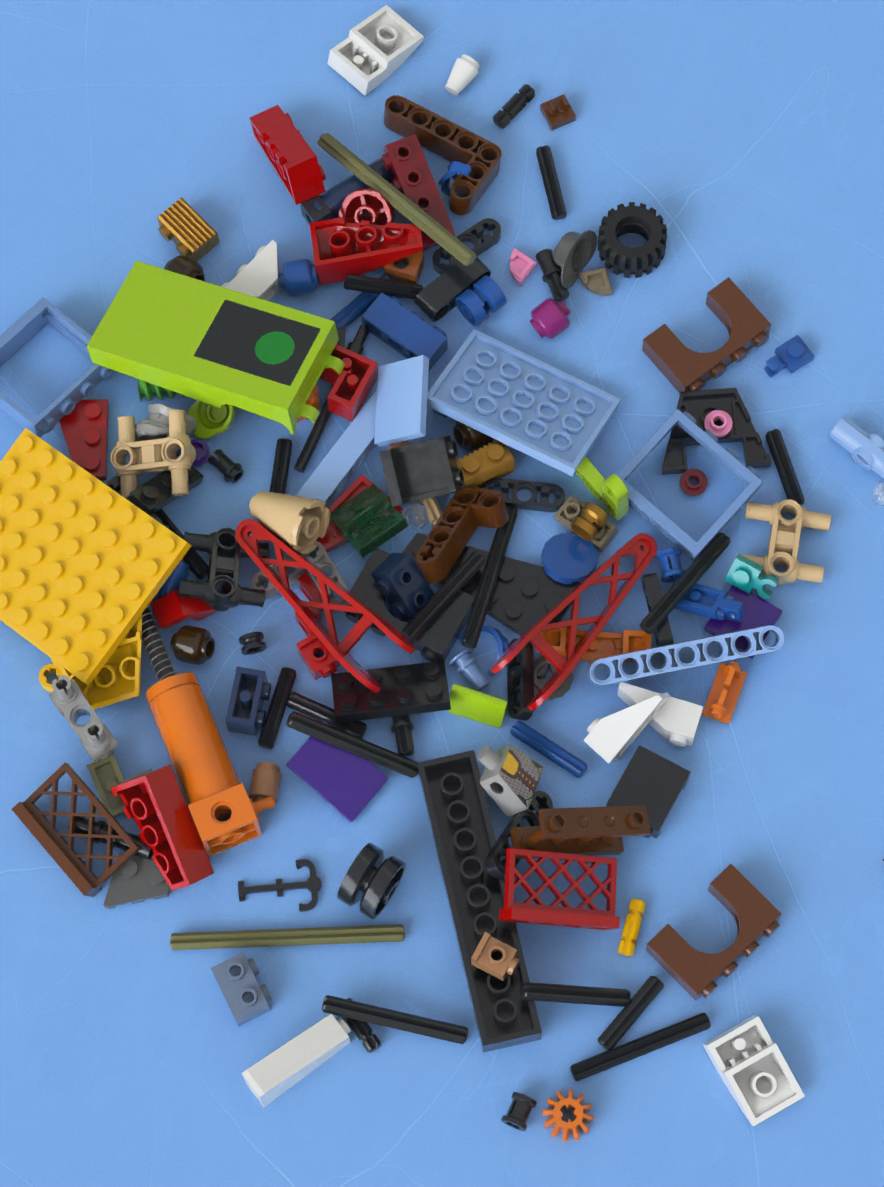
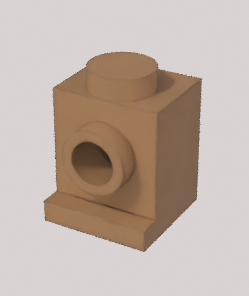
M485 932L471 957V965L503 981L507 974L513 975L520 959L516 958L517 949ZM495 951L503 955L498 961L493 960L491 954Z

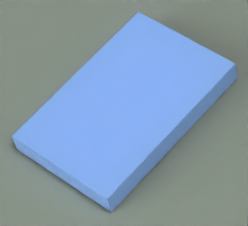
M421 355L378 366L374 444L381 447L426 436L428 357Z

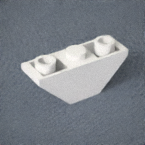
M272 240L267 246H261L256 252L255 258L249 264L242 265L237 271L236 276L229 283L226 282L221 287L269 301L280 290L277 243Z

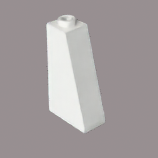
M331 1013L245 1070L242 1075L246 1084L262 1106L266 1107L350 1044L348 1036L351 1032L350 1028L341 1017L336 1020Z

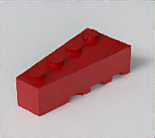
M276 105L249 117L254 137L296 205L326 192L323 183L326 180L324 170L319 165L316 154L304 140L300 131L294 127L288 113H284L279 105Z
M171 765L133 777L110 788L114 796H120L126 805L123 811L127 818H133L141 830L138 836L143 844L151 847L155 853L152 859L172 891L192 885L214 874L210 859L206 854Z

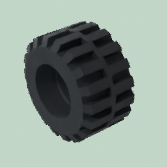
M629 202V206L626 207L622 203L617 205V210L613 208L609 210L608 217L604 216L601 221L598 235L599 257L601 261L605 260L604 266L608 270L613 268V273L619 275L620 272L624 273L625 278H630V274H635V277L639 278L642 277V272L648 275L652 273L653 267L657 269L660 261L664 258L667 241L666 224H663L662 216H656V210L652 207L649 210L646 209V204L640 203V206H635V202ZM626 233H636L643 236L647 242L640 247L631 248L621 244L618 238Z

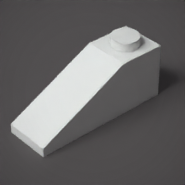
M623 682L619 683L617 694L629 707L660 695V693ZM670 697L648 724L663 738L669 739L671 744L679 747L692 746L703 706Z
M666 692L602 719H595L587 728L589 734L583 741L608 764L618 761L671 696Z

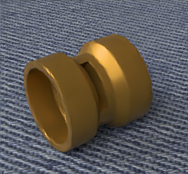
M587 502L581 510L582 514L580 517H575L570 527L579 537L592 542L598 535L597 530L607 523L609 516L599 506Z

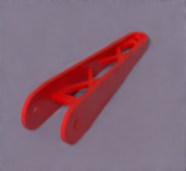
M246 519L237 526L235 531L237 542L335 659L363 685L373 692L379 693L382 690V686L350 655L349 651L373 623L405 651L412 654L416 650L415 646L389 621L299 552L291 548L264 525L255 520ZM258 540L274 543L277 560L261 557ZM283 551L297 562L284 560ZM270 565L279 567L280 576L270 567ZM286 567L307 569L318 578L323 603L301 601L290 589ZM327 586L352 606L330 604ZM309 608L324 609L328 629ZM332 610L363 614L350 632L339 642Z
M645 533L637 534L519 637L490 668L496 674L530 642L557 669L548 682L528 703L527 708L530 711L540 706L573 671L656 555L657 545L655 540ZM635 555L633 572L618 574L620 557ZM612 565L611 576L599 577ZM626 580L617 591L618 581ZM610 582L608 604L599 616L578 619L580 594L590 585ZM572 602L570 620L548 624ZM593 623L575 645L577 626ZM569 627L566 658L564 659L539 632Z

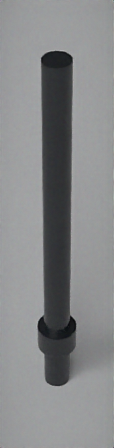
M360 325L353 342H349L346 349L362 355L364 351L363 345L370 332V328ZM327 398L294 466V469L298 472L304 473L332 413L329 412Z

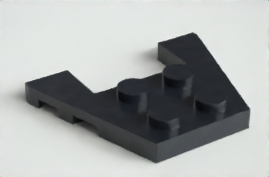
M736 388L697 390L694 392L683 391L680 393L677 409L682 413L686 411L691 414L697 421L696 425L703 431H705V418L710 412L721 410L730 415L732 429L726 436L717 438V443L742 442L746 468L748 466L753 468L771 466V458L766 453L759 434L756 433L751 417ZM721 420L714 421V424L717 426L724 424ZM677 424L671 430L662 465V475L680 474L687 471L685 446L701 445Z

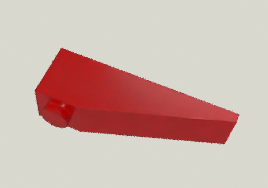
M342 218L310 223L314 262L320 285L342 282L345 276L349 274L360 276L424 250L421 229L414 224L388 222L385 225H375L366 220H361V223H350Z

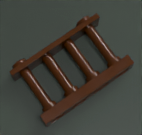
M646 805L538 810L540 826L514 827L510 830L512 846L515 849L587 856L619 855L624 852L622 836H648L651 834ZM515 856V859H525L523 856Z

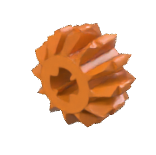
M569 1089L565 1099L563 1093L557 1091L556 1097L558 1102L548 1098L547 1104L552 1109H543L542 1112L543 1116L550 1118L544 1122V1127L550 1128L555 1126L551 1132L553 1138L560 1131L563 1132V1142L568 1141L569 1133H572L575 1141L579 1140L580 1134L578 1129L587 1134L590 1128L584 1122L590 1123L594 1120V1116L585 1114L592 1109L591 1103L581 1106L585 1095L580 1094L575 1100L573 1099L574 1091ZM568 1109L574 1112V1121L571 1122L570 1119H568V1122L563 1121V1110L566 1113Z

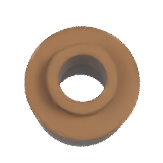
M259 762L257 767L253 769L248 796L254 800L253 803L268 796H273L275 803L277 802L282 775L279 772L280 767L269 762Z

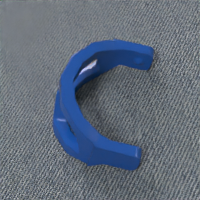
M458 161L451 162L448 166V172L438 182L439 185H442L441 191L450 196V177L455 181L458 177L457 173L468 176L472 170L470 165Z
M483 625L481 631H487L493 635L498 644V660L508 649V639L500 630ZM464 631L457 636L460 641H462ZM490 669L487 671L490 676L494 675Z

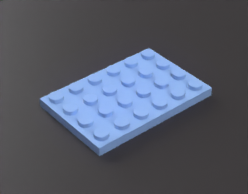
M473 329L427 394L428 407L572 477L612 418L621 401L620 398L476 329Z

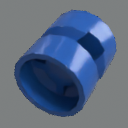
M485 275L473 284V290L467 289L457 296L455 303L463 317L476 327L489 317V311L492 313L496 312L507 303V300L499 285L491 277Z

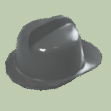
M588 230L582 234L577 232L566 233L556 245L553 258L555 263L562 268L561 282L564 288L569 289L574 285L579 277V273L582 272L593 257L597 246V235L594 231Z

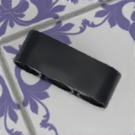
M476 257L472 265L464 266L461 262L457 261L420 291L414 303L433 322H436L456 307L455 298L467 289L473 290V284L485 275L490 277L491 271L478 257Z

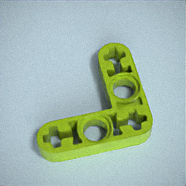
M585 457L575 472L607 513L615 521H618L629 513V492L627 487L614 473L604 479L589 459Z

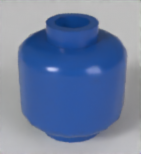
M309 259L286 262L283 265V272L278 273L281 289L286 288L290 296L311 294L315 291L316 286L320 285L315 264H312Z

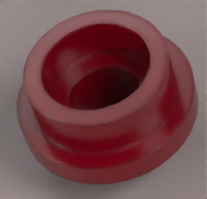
M688 469L681 475L679 484L681 490L686 495L699 496L706 490L708 480L701 470ZM696 478L699 484L691 485L689 479Z

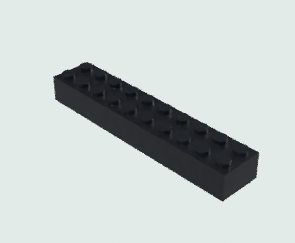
M472 750L418 762V775L483 1053L541 1040L542 1031L535 1002L523 1000L520 997V986L530 981L516 923L499 921V911L504 909L505 877L494 878L487 872L485 867L486 856L496 843L484 789L480 785L481 777L475 752ZM485 932L517 949L516 958L520 959L513 975L507 974L503 981L471 965V957ZM495 951L491 954L493 960L498 961L503 955Z

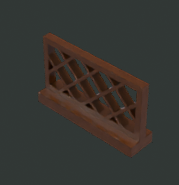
M64 763L24 802H19L11 809L84 896H96L102 890L101 886L141 849L68 763ZM67 773L72 779L71 792H58L59 779ZM42 795H52L50 812H41L34 804ZM58 795L71 796L70 813L57 812ZM77 796H86L90 800V813H76ZM96 808L101 814H95ZM56 816H70L69 833H59L56 830ZM76 817H89L88 834H75ZM95 817H103L109 822L108 835L94 834ZM114 829L119 835H114ZM74 837L88 838L87 855H79L73 850ZM94 838H107L106 856L93 855ZM113 839H123L130 848L122 856H112ZM81 858H86V864ZM92 859H106L105 872L99 878L92 872Z

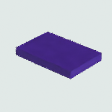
M311 736L286 763V766L349 822H353L389 779L369 760Z

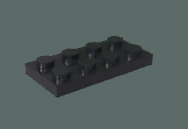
M444 660L366 670L382 686V690L379 693H375L367 688L350 672L331 674L336 723L451 710Z

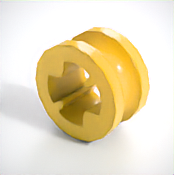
M52 663L42 667L39 672V681L48 692H53L54 689L52 684H49L46 676L48 674L52 676V672H56L58 678L63 675L58 666Z

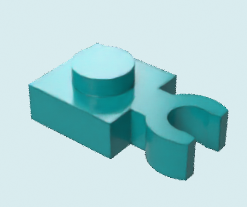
M739 553L724 581L747 593H750L752 588H755L758 594L765 599H769L773 593L765 587V584L776 587L779 582L778 578L773 575L764 576L760 574L763 566Z

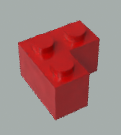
M336 344L331 356L341 359L345 363V367L340 375L335 370L326 368L319 379L334 385L327 396L329 412L353 421L378 379V363Z

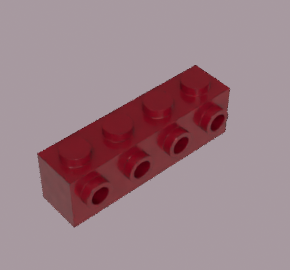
M416 134L385 145L384 154L381 157L386 170L391 169L393 174L392 185L455 236L456 234ZM421 230L423 251L439 245Z

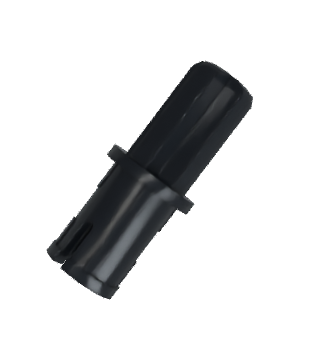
M544 249L535 256L543 272L542 279L544 282H547L554 300L558 302L564 301L569 297V292L567 288L563 287L561 282L562 269L558 268L555 263L552 250Z
M409 715L392 717L393 725L391 732L395 733L398 754L405 757L412 756L414 754L411 730L414 729V725L410 722Z

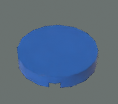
M561 533L553 536L545 543L541 554V563L546 574L555 581L564 584H573V582L577 581L583 582L595 571L598 562L597 550L592 542L586 541L574 533Z

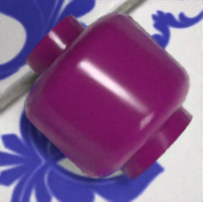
M548 298L531 311L532 319L529 322L541 338L546 336L549 339H553L570 326V320L567 316L571 312L562 300L557 303L554 299Z

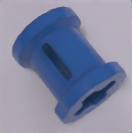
M666 548L656 553V559L660 561L663 572L661 575L663 583H673L685 572V570H682L679 558L681 555L680 548Z

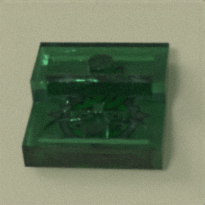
M374 484L330 513L332 523L362 558L408 527L406 519L392 507L388 497Z

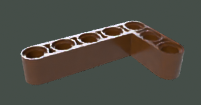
M393 95L386 99L383 121L389 130L405 138L416 134L422 147L451 162L458 161L470 165L472 170L469 175L459 174L452 183L449 196V209L454 214H468L498 175L502 156L500 147L405 97Z

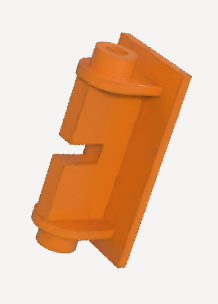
M730 661L729 665L720 663L702 715L726 724L730 723L748 673L739 669L740 664Z

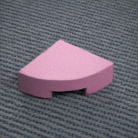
M514 248L510 256V273L514 281L521 286L537 267V262Z

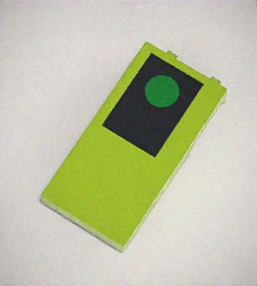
M139 261L134 263L87 344L92 363L221 408L224 404L241 408L281 423L293 435L295 434L298 417H306L312 423H315L320 414L315 407L307 405L306 402L323 370L331 368L340 375L345 367V363L341 359L331 356L339 340L335 321Z

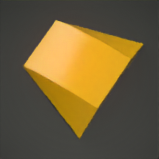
M142 614L89 686L51 659L63 675L67 676L70 680H75L93 710L140 696Z

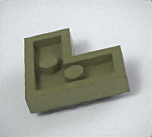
M114 754L87 765L103 805L114 818L124 814L123 809L126 805L120 796H114L110 788L133 777L152 771V769H149L124 780Z

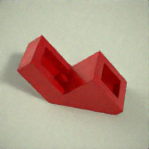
M304 573L298 577L299 589L308 601L323 603L321 593L309 575ZM309 608L321 622L323 609ZM295 612L296 621L307 636L312 635L314 632Z
M174 590L151 603L159 627L163 630L187 618L201 621L218 612L201 599L178 597V590Z

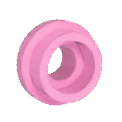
M712 411L705 418V430H709L717 438L724 437L732 429V419L724 411ZM721 420L724 424L717 426L714 424V421Z

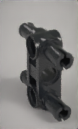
M222 528L217 532L210 533V535L184 532L183 540L191 545L189 550L207 552V555H210L208 580L200 582L180 579L178 597L201 599L216 611H226L230 607L238 606V604L263 608L266 592L264 589L240 587V584H238L240 559L242 557L250 558V556L237 542L234 529ZM258 542L261 557L267 558L269 543Z

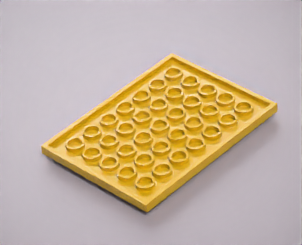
M25 428L0 461V620L89 686L190 549L191 545Z

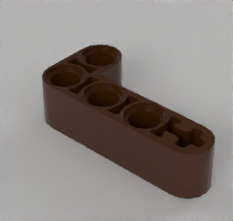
M465 487L454 494L415 555L418 567L427 583L435 584L444 580L478 526L499 528L509 521V513L499 491Z

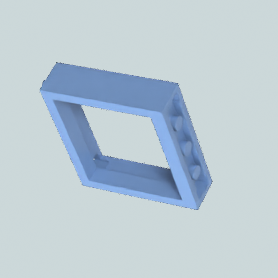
M42 297L0 335V367L48 323L88 355L87 344L92 335ZM93 364L35 419L1 391L0 408L20 425L40 438L45 433L52 431L56 423L64 415L70 414L76 404L84 397L91 395L95 387L103 379L109 378L114 370Z
M676 409L617 476L628 489L629 506L677 548H680L691 560L695 561L716 535L726 527L747 501L760 489L763 481L760 480L761 475L753 467L748 466L746 468L738 461L740 458L732 449H724L719 445L717 437L707 429L703 431L696 425V419L686 411L682 413ZM676 424L748 484L698 542L626 482L627 478Z

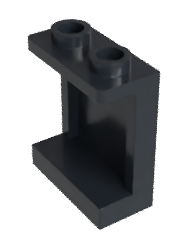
M450 435L379 452L392 507L463 490L464 475L461 468H457L455 457L458 456V450L455 441H451Z
M639 745L609 798L606 807L646 805L651 834L643 837L650 838L652 836L657 838L679 794L689 781L691 772Z

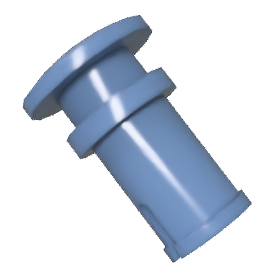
M466 648L461 650L449 661V665L456 664L458 666L457 671L463 673L474 690L481 691L491 682L477 665V658L470 655L474 649Z

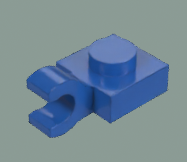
M796 335L776 348V356L766 361L768 366L764 370L770 377H773L784 368L793 373L811 362L814 354L800 336Z

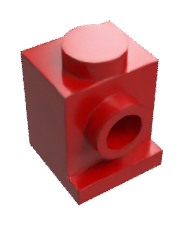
M314 633L296 644L298 654L315 680L320 677L327 678L331 676V674L337 671V667L340 666V663ZM321 651L324 652L323 657H315V655L320 653Z

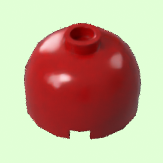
M372 188L356 190L345 198L339 211V218L346 219V222L361 223V220L370 221L371 224L385 225L388 222L393 223L395 214L394 207L388 203L379 191Z

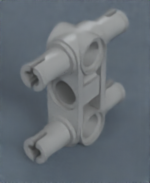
M65 675L59 676L60 681L54 679L52 682L54 690L48 695L60 714L65 717L79 737L81 744L91 759L98 761L114 754L113 749L119 746L117 741L90 706L75 680H70ZM80 716H90V720L86 724L79 725L76 723Z

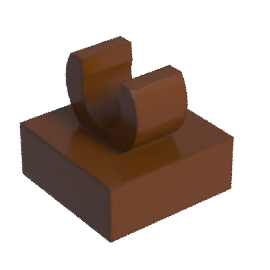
M564 94L540 104V111L551 131L576 121V115Z

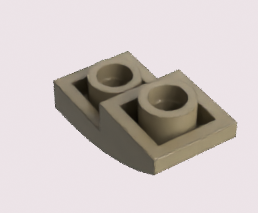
M569 496L554 515V519L567 530L576 534L571 529L570 524L575 517H580L585 503ZM607 521L603 527H599L597 530L598 535L592 541L595 549L600 552L604 551L618 532L616 525Z

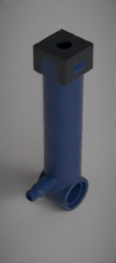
M382 157L368 165L389 183L394 179L391 169L386 170ZM353 174L320 196L300 203L302 215L309 225L312 222L334 219L339 216L342 203L349 194L358 189L369 187Z

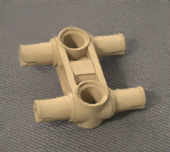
M168 411L169 436L167 438L136 441L135 417H117L119 442H116L110 459L112 465L116 468L117 476L120 477L121 496L124 498L128 497L131 491L138 488L137 476H140V474L168 470L171 471L172 495H189L188 470L191 469L192 463L196 458V450L191 444V438H189V435H186V411ZM181 447V455L179 458H176V452ZM130 454V461L126 465V457Z
M791 499L776 502L772 505L747 501L745 519L766 521L772 527L768 555H765V557L741 555L763 566L760 574L777 577L779 580L777 585H783L787 582L793 583L796 580L821 584L824 566L799 563L797 554L801 530L805 527L829 531L831 514L806 511L807 508ZM791 513L794 519L786 520L781 514ZM781 564L787 568V571L777 572L774 566Z

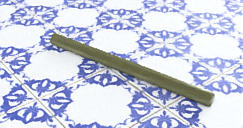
M329 133L320 136L317 142L318 146L369 188L379 191L391 206L464 266L474 263L477 256L470 248Z
M402 924L172 933L170 946L172 950L401 942L405 939V928Z

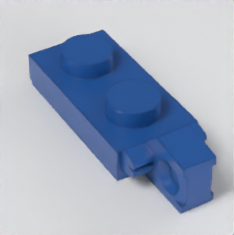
M695 584L674 608L716 620H724L726 618L731 621L741 622L745 615L743 603L734 601L733 597L728 596L727 591L700 584Z

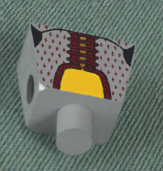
M513 745L505 746L496 751L489 746L483 747L476 756L485 766L480 778V785L508 817L528 809L544 767Z

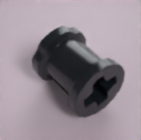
M513 1092L511 1097L513 1099L507 1114L502 1116L501 1121L512 1128L526 1131L527 1119L537 1102L524 1094Z

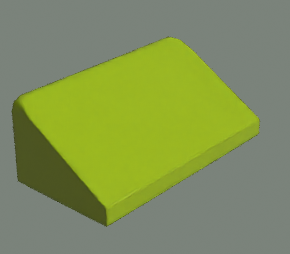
M453 684L450 692L451 710H448V712L489 726L501 728L507 713L508 702L489 694Z

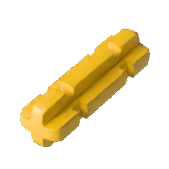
M639 899L630 900L628 908L630 913L626 916L621 936L623 940H620L618 953L627 957H632L636 946L634 942H637L642 922L641 915L644 914L646 903Z

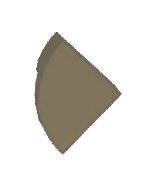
M606 267L579 273V279L587 290L601 296L612 295Z

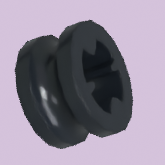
M262 632L247 633L239 638V643L243 645L241 648L242 654L252 655L262 652L267 648L266 643L262 642L264 639Z

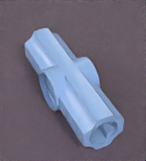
M845 416L835 425L830 433V437L852 453V458L860 467L866 470L872 469L884 479V440L877 434H868Z

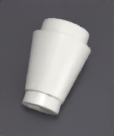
M465 54L461 58H457L445 89L451 94L458 96L479 74V63Z

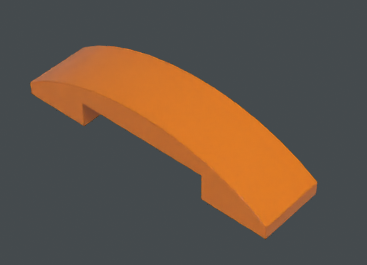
M561 628L539 632L563 658H566L569 629ZM576 630L575 645L587 630ZM623 630L622 633L600 632L580 660L593 661L598 658L649 649L652 645V634L635 630ZM627 658L623 661V663L635 661L632 658Z

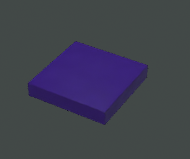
M732 585L727 594L733 597L734 601L743 603L745 615L741 622L731 621L726 618L724 620L710 618L704 627V631L715 636L760 626H774L783 611L754 593H747ZM770 630L764 633L763 642L771 632ZM739 636L735 641V647L739 652L745 651L748 641L744 636Z

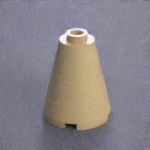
M260 491L251 498L249 503L250 514L253 518L301 554H308L315 550L317 545L313 543L318 537H324L330 519L329 508H326L324 505L326 503L315 498Z

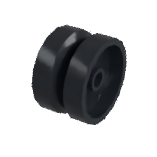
M368 843L357 855L339 888L337 898L349 906L360 901V912L371 919H375L383 911L397 889L404 874L406 863L395 856H391L383 862V850L372 843Z

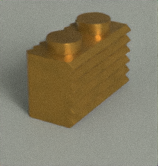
M179 198L170 208H167L166 211H163L157 217L160 226L158 231L167 241L170 239L174 241L177 245L176 249L181 256L189 257L195 262L220 243L218 233L183 198Z
M494 440L493 443H489L488 446L484 445L478 451L469 452V455H464V458L459 457L456 463L457 468H461L464 475L462 488H482L488 480L502 478L514 472L515 459L507 445Z

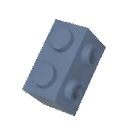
M242 952L211 968L238 1027L271 1011L267 1002L271 1001L272 998L265 984L259 986L255 976L260 973L252 958L247 960Z

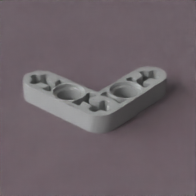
M315 541L313 543L317 545L315 550H313L316 552L317 557L312 559L310 553L301 554L322 571L331 570V578L350 591L320 542ZM288 554L284 556L286 561L297 562ZM270 565V567L280 576L279 567ZM296 568L291 575H288L289 585L292 586L297 583L298 577L307 573L312 577L320 591L318 578L307 569ZM262 571L256 573L252 578V588L264 589L266 591L265 599L272 598L280 593ZM267 581L269 586L264 589L262 583ZM327 586L330 604L350 605L342 597L336 600L331 588Z

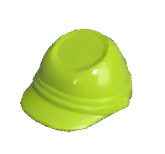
M196 400L187 413L196 420V431L193 432V435L199 439H208L228 430L235 418V406L224 404L221 408Z

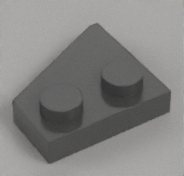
M133 855L112 876L103 905L105 908L111 909L116 905L135 904L151 898L169 897L171 889L153 860Z

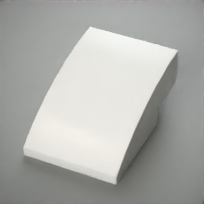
M385 5L352 28L349 37L330 50L328 65L366 96L406 61L423 41L424 36L390 7Z
M753 1015L702 1044L728 1090L752 1126L759 1124L805 1097L777 1044L771 1040L759 1016Z

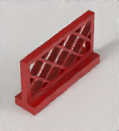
M515 848L506 849L504 909L499 911V921L595 930L619 929L620 917L615 916L617 858ZM515 856H523L530 864V867L522 875L515 868ZM545 859H550L558 868L549 877L539 867ZM573 861H576L584 870L576 880L566 869ZM599 864H607V878L601 883L593 870ZM533 871L543 881L535 891L525 880ZM560 873L570 883V886L562 893L552 883ZM587 875L597 887L588 896L578 885ZM519 884L529 894V897L523 903L513 902L514 889ZM546 887L556 897L550 905H545L538 897ZM573 889L583 900L576 908H572L565 899ZM599 892L606 898V911L598 910L591 901Z

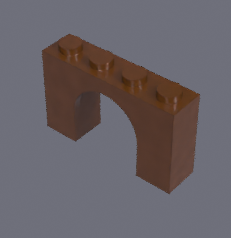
M729 277L707 293L706 305L724 324L729 334V340L722 348L710 353H699L690 350L675 336L666 324H663L643 339L642 351L679 393L701 390L705 386V382L712 377L714 379L720 377L726 371L728 365L732 362H740L747 356L751 348L754 346L758 348L769 339L771 323Z
M732 864L724 869L710 883L708 891L732 914L737 924V939L728 949L714 954L697 951L669 924L654 936L646 946V951L695 1001L701 995L707 998L717 988L718 985L715 982L722 975L727 978L737 969L739 965L736 961L743 955L748 958L760 946L757 941L764 934L770 937L780 927L778 921L782 913Z

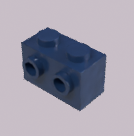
M391 553L371 573L376 582L377 590L385 596L390 604L391 612L398 618L412 619L434 595V592L409 553Z
M237 667L225 720L228 731L257 736L258 727L264 726L266 710H262L264 700H269L271 693V683H268L265 671Z

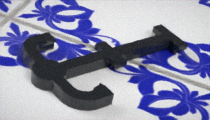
M307 859L296 860L297 870L303 866L309 868L310 877L307 881L282 884V879H276V884L251 887H244V881H238L239 902L245 901V894L277 891V897H282L285 890L308 889L311 892L312 900L308 904L300 903L299 911H310L317 905V891L321 889V880L316 877V869L311 861Z

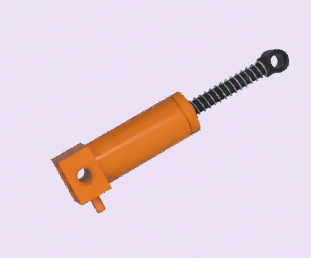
M147 606L142 613V645L146 647L145 651L148 653V658L151 659L150 664L154 666L153 671L156 672V678L159 681L146 691L145 697L188 801L190 813L207 856L210 857L262 836L258 823V813L275 807L276 803L273 796H268L254 803L252 798L248 797L243 783L240 784L197 676L194 673L177 674V672H174V665H171L172 659L168 657L169 652H166V646L163 645V639L160 638L161 633L158 632V626L154 623L156 620L152 618L153 613H150V607Z

